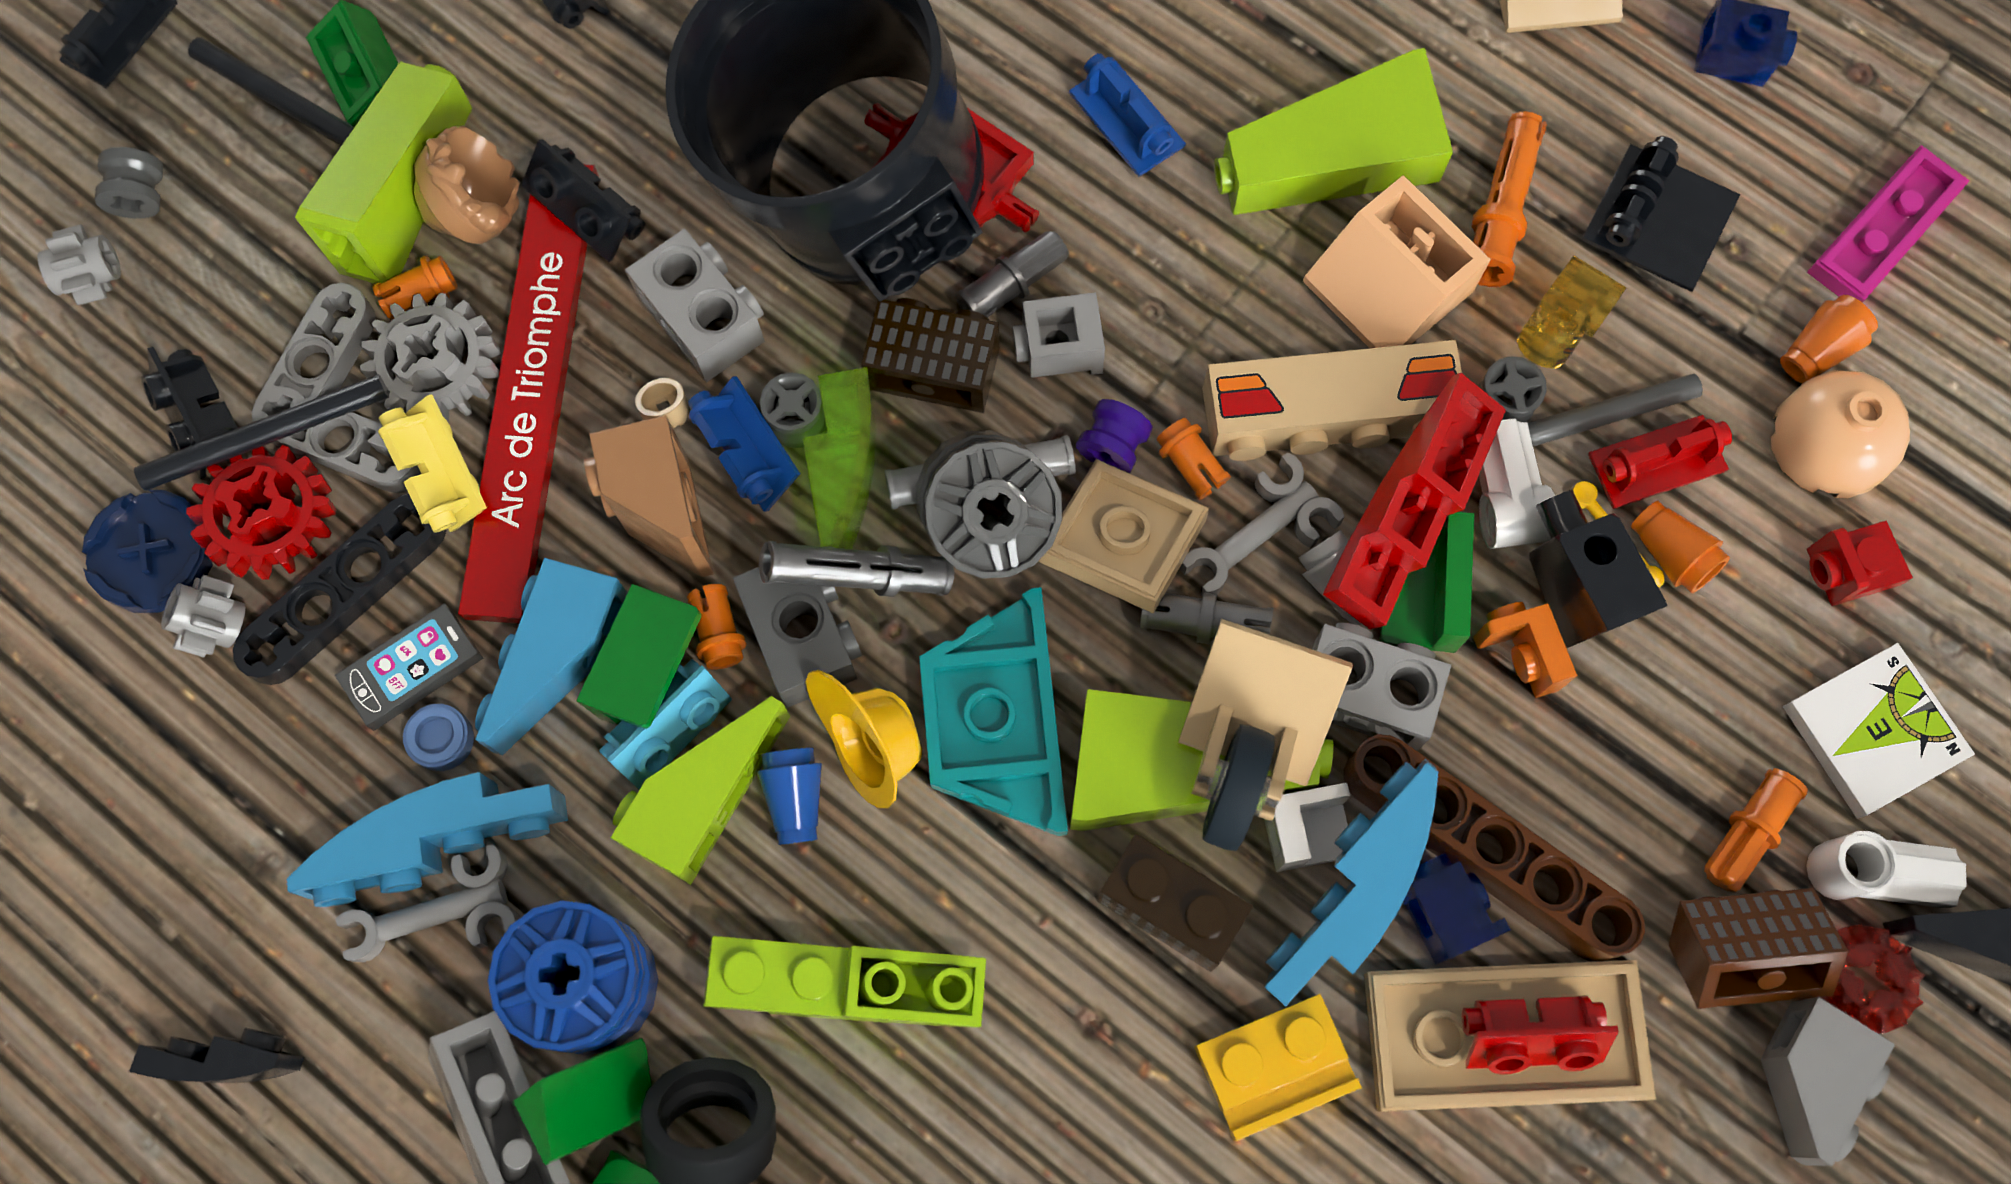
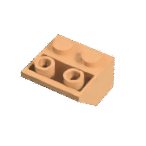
M1403 175L1355 215L1304 276L1303 282L1369 348L1409 345L1414 343L1474 292L1491 259Z

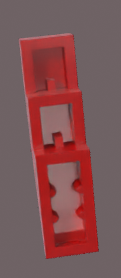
M1463 373L1452 376L1413 431L1362 515L1323 592L1324 596L1370 630L1387 625L1408 573L1426 567L1446 517L1465 509L1506 409Z

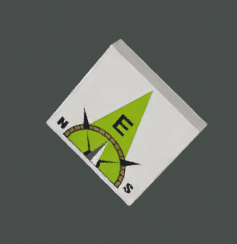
M1899 643L1782 706L1857 819L1871 814L1975 755Z

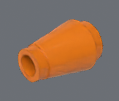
M1840 295L1835 301H1824L1789 347L1788 351L1780 358L1783 369L1794 380L1802 384L1813 377L1823 374L1871 344V334L1878 328L1876 317L1864 303L1850 295Z
M1655 501L1649 505L1631 525V528L1639 535L1640 540L1675 587L1683 585L1692 594L1709 583L1730 560V556L1721 549L1723 541L1672 509L1666 508L1660 501Z

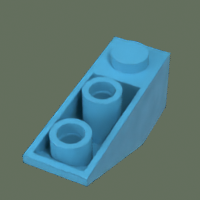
M544 558L538 575H532L524 587L521 598V608L524 613L516 634L508 635L502 645L498 660L501 673L493 694H487L479 705L475 719V728L478 731L476 741L493 753L503 756L590 673L628 593L617 578Z

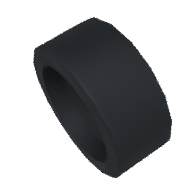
M707 1057L683 1062L663 1073L646 1092L640 1111L642 1145L646 1167L660 1184H750L760 1176L771 1162L776 1142V1107L771 1087L755 1069L736 1060ZM710 1105L729 1107L744 1114L751 1123L747 1131L739 1138L727 1145L708 1149L685 1146L670 1138L667 1133V1128L677 1117L692 1109Z

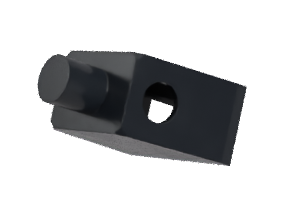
M1573 490L1558 494L1536 505L1551 539L1529 552V560L1546 604L1548 603L1566 648L1668 606L1617 515L1612 513L1588 523Z

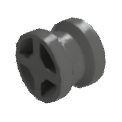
M127 147L109 148L103 150L98 155V172L103 176V181L95 188V204L100 209L112 215L132 219L149 218L155 216L160 211V195L155 190V185L162 180L163 163L157 157L148 152Z
M1508 356L1497 360L1489 367L1484 379L1478 385V387L1506 409L1502 420L1516 419L1519 422H1528L1531 419L1534 411L1543 402L1547 392L1546 379L1541 369L1532 361L1522 357ZM1497 395H1504L1506 398L1511 399L1513 405H1509V403L1498 398Z
M791 372L780 374L767 383L760 397L761 413L781 445L799 448L808 446L818 440L825 430L827 417L821 392L815 382L804 374ZM785 416H797L800 420L787 419L785 421L784 419Z

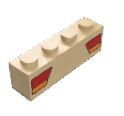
M1456 340L1208 364L1202 391L1211 452L1214 456L1229 455L1231 460L1248 461L1262 457L1266 454V451L1291 449L1293 454L1308 455L1323 451L1328 445L1352 443L1355 448L1367 449L1384 445L1393 438L1410 437L1452 376L1462 373Z

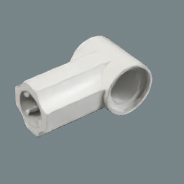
M1516 419L1502 420L1479 473L1483 492L1479 502V521L1483 539L1490 549L1547 542L1551 538L1536 505L1554 497L1555 494L1551 487L1541 483L1527 422H1519Z
M1857 831L1823 842L1816 846L1809 854L1806 866L1809 880L1814 888L1825 897L1834 900L1861 897L1947 909L1958 906L1960 894L1966 887V863L1959 859L1956 849L1886 840L1881 835L1870 831ZM1846 853L1857 864V879L1850 874L1846 867Z

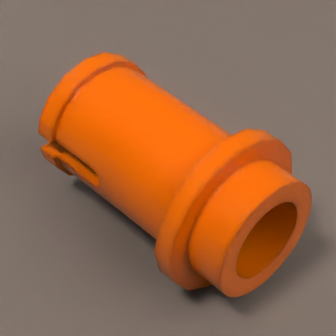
M425 255L420 258L421 265L382 283L373 285L375 296H382L383 298L378 303L390 320L394 319L390 305L396 303L404 311L413 309L412 302L416 294H420L426 303L435 300L439 293L446 294L450 299L449 293L458 289L452 271L442 256L431 260Z
M1185 417L1170 425L1156 438L1162 447L1159 450V455L1163 459L1167 457L1171 459L1195 492L1196 498L1202 500L1212 494V486L1200 470H1204L1217 490L1231 478V475L1228 471L1224 470L1199 436L1202 431L1200 425H1191Z
M723 584L704 585L703 590L706 598L703 599L701 598L700 590L696 588L687 595L688 604L695 606L702 614L696 628L700 644L695 649L698 659L704 660L706 668L711 670L725 669L740 663L744 658L742 650L745 649L747 643L744 635L737 633L728 600L727 587Z

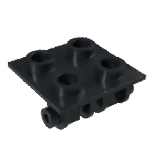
M1656 137L1653 142L1647 143L1643 149L1630 144L1581 240L1692 292L1741 194L1676 165L1679 160V155L1676 151L1678 145L1669 137Z

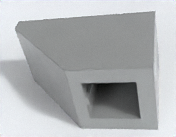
M1820 997L1790 1003L1761 1058V1062L1791 1158L1802 1165L1833 1166L1835 1161L1838 1162L1845 1158L1853 1148L1859 1134V1128L1854 1123L1865 1102L1874 1099L1885 1086L1890 1073V1068L1885 1063L1895 1044Z

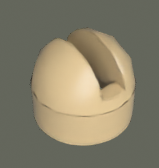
M660 378L650 381L636 395L635 404L643 421L666 415L672 428H675L678 425L681 427L689 416L686 394L681 384L674 379ZM668 401L670 407L659 411L656 405Z

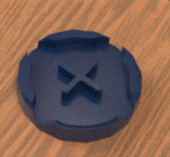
M148 490L151 493H142L137 496L130 493L115 499L96 515L84 536L82 553L86 554L85 563L87 570L83 569L87 582L101 598L133 613H159L164 611L170 594L178 583L192 587L194 579H201L203 574L208 575L213 566V562L204 554L206 548H202L190 534L193 529L199 526L186 514V508L193 506V504L185 498L165 490Z

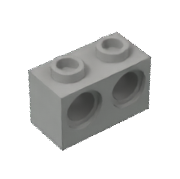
M685 228L625 269L637 297L706 383L765 342L758 319L764 313L754 296L744 285L734 289L724 277L728 269L714 247L709 242L699 246ZM681 276H695L687 285L680 287L671 286ZM715 319H731L730 323L721 330H706L707 325Z
M1337 623L1335 627L1324 624L1314 642L1313 650L1353 663V668L1357 675L1356 683L1345 686L1331 723L1369 736L1378 734L1391 735L1418 751L1432 736L1451 664L1436 660V654L1433 651L1420 645L1399 643L1395 647L1374 640L1372 632L1355 624ZM1400 679L1412 684L1418 693V704L1405 705L1397 701L1391 693L1390 681Z

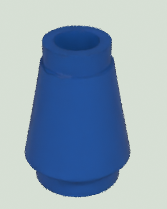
M814 748L789 749L761 754L763 770L757 771V775L775 832H777L778 845L818 840L816 827L818 826L822 763H815Z

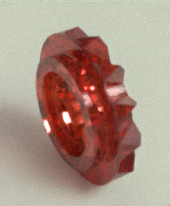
M1862 924L1838 929L1837 931L1849 952L1833 996L1820 998L1878 1034H1884L1908 1025L1907 1020L1913 1011L1924 1003L1919 998L1920 982L1925 974L1916 968L1910 956L1913 948L1898 942L1890 935L1889 929L1862 926ZM1875 959L1874 964L1877 965L1875 976L1879 980L1884 981V986L1889 987L1890 990L1870 991L1864 999V981L1855 976L1854 971L1847 968L1869 967Z

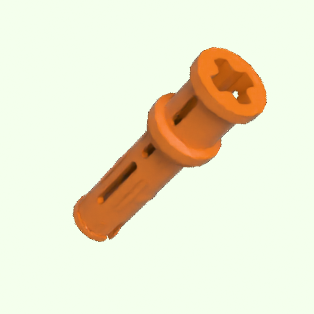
M1517 112L1509 117L1504 143L1499 154L1486 204L1478 209L1473 216L1472 229L1475 233L1473 243L1491 259L1478 282V285L1501 287L1509 284L1514 278L1516 266L1512 260L1516 243L1525 237L1528 224L1523 214V206L1535 169L1539 147L1541 146L1547 126L1546 121L1542 122V117L1533 112Z

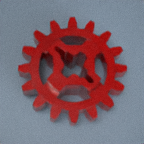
M282 445L276 451L274 457H271L265 446L252 450V457L244 459L242 455H238L229 459L231 465L225 469L216 464L207 467V470L214 479L210 485L203 483L193 484L192 491L203 502L202 504L186 508V514L196 525H199L190 532L192 538L202 548H206L204 554L218 567L226 563V567L236 577L242 578L248 572L250 566H252L255 573L262 580H269L272 573V565L280 564L289 574L296 572L293 559L295 556L301 553L305 557L314 559L318 555L310 544L314 537L321 539L330 538L332 532L321 518L336 514L335 506L328 497H325L332 489L322 474L316 475L318 470L307 456L297 460L290 448ZM293 484L300 489L302 507H298L293 503L296 496L291 489ZM223 515L231 518L227 527L232 534L230 539L227 538L224 532Z

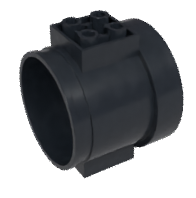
M698 0L676 36L666 74V107L675 139L691 165L712 189L741 215L761 224L795 263L806 271L831 282L856 286L867 285L879 302H881L890 295L897 296L910 290L918 282L921 274L942 260H952L960 256L971 246L973 239L983 233L973 216L984 179L982 142L975 122L957 88L956 66L952 50L928 0ZM873 77L901 78L928 87L918 115L906 135L880 163L867 173L836 189L819 194L786 198L770 196L771 171L777 149L796 118L819 97L841 85Z

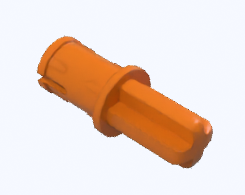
M1778 768L1768 769L1764 780L1744 809L1732 812L1729 817V823L1732 827L1704 867L1707 879L1711 883L1732 893L1740 890L1767 849L1778 848L1781 843V837L1778 833L1801 799H1804L1808 793L1806 786L1798 778Z

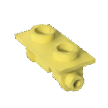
M432 394L424 397L406 413L400 407L389 410L378 417L382 425L378 430L379 436L383 439L397 470L418 466L421 472L420 475L410 477L403 483L416 507L422 524L429 523L434 533L446 529L453 532L487 509L480 494L478 483L469 472L455 443L451 427L442 416Z

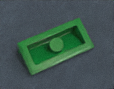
M339 0L307 34L306 39L347 123L355 127L399 63L375 15L368 9Z
M642 1037L549 1075L536 1082L513 1101L544 1165H548L641 1121L640 1111L646 1092L651 1087L648 1053Z

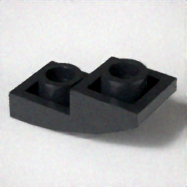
M244 1028L241 1039L214 1036L211 1046L174 1036L170 1037L167 1047L139 1045L129 1072L151 1078L185 1082H256L300 1071L305 1057L282 1051L286 1038L251 1028Z

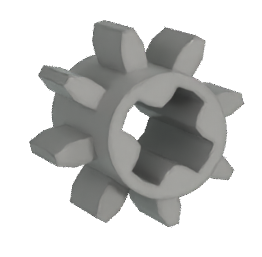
M81 224L52 232L53 237L45 241L49 249L38 253L39 269L48 288L55 295L72 293L78 306L107 298L106 292L113 290L110 281L119 279L121 276L120 264L109 240L103 235L87 238Z
M203 574L201 579H194L192 587L180 583L174 587L167 601L161 622L162 629L177 633L173 649L205 657L206 654H213L215 645L230 648L233 645L242 627L246 609L244 603L229 599L234 588L233 583Z

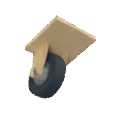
M1221 619L1178 743L1204 751L1192 794L1210 800L1203 825L1202 840L1226 850L1237 851L1247 834L1254 815L1269 821L1273 820L1286 780L1307 787L1352 671L1353 663ZM1220 754L1225 756L1224 761L1219 759Z

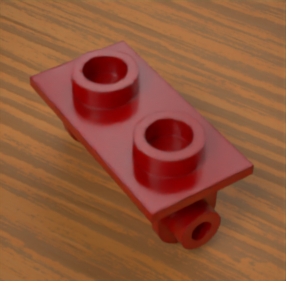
M1700 415L1590 451L1588 456L1612 509H1616L1727 472L1729 468L1722 452L1724 446L1732 443V432L1725 421L1715 422L1712 419H1705L1704 415Z
M1587 995L1538 998L1535 1006L1539 1022L1529 1021L1524 999L1476 1000L1474 1007L1462 1009L1464 1033L1466 1036H1475L1466 1058L1465 1066L1466 1069L1489 1068L1491 1072L1496 1074H1513L1523 1071L1529 1066L1558 1065L1560 1069L1565 1071L1590 1069L1604 1062L1619 1033L1618 1026H1607V1014L1604 1004L1602 1002H1592Z

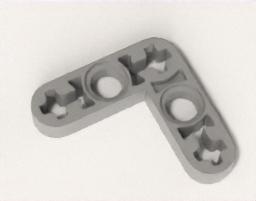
M337 283L329 285L318 293L256 399L252 409V422L341 388L362 350V341H367L374 328L372 322L376 319L375 310L359 289L351 284ZM352 307L355 311L351 319L341 317L336 321L333 318L336 310L347 311ZM325 334L331 340L335 336L340 343L335 346L331 341L320 335ZM319 352L329 355L330 362L328 368L322 375L311 379L301 377L300 368L302 362L308 356ZM353 412L307 429L306 433L301 431L272 442L279 448L282 445L288 446L292 453L301 457L307 456L313 462L387 492L399 493L407 491L403 482L410 477L421 474L418 466L399 471L396 466H391L386 470L375 457L370 456L369 452L372 446L378 453L391 457L383 439L380 438L378 433L382 425ZM340 426L352 427L354 438L352 444L346 450L335 454L325 451V438L331 430Z

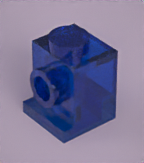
M1717 0L1702 23L1694 72L1763 87L1778 65L1785 67L1793 55L1798 33L1795 30L1787 29L1789 11L1739 0Z
M1447 853L1418 866L1414 878L1416 882L1411 884L1403 902L1435 965L1511 931L1505 918L1493 923L1491 922L1486 910L1491 908V903L1485 887L1473 872L1466 874L1460 861L1452 864Z

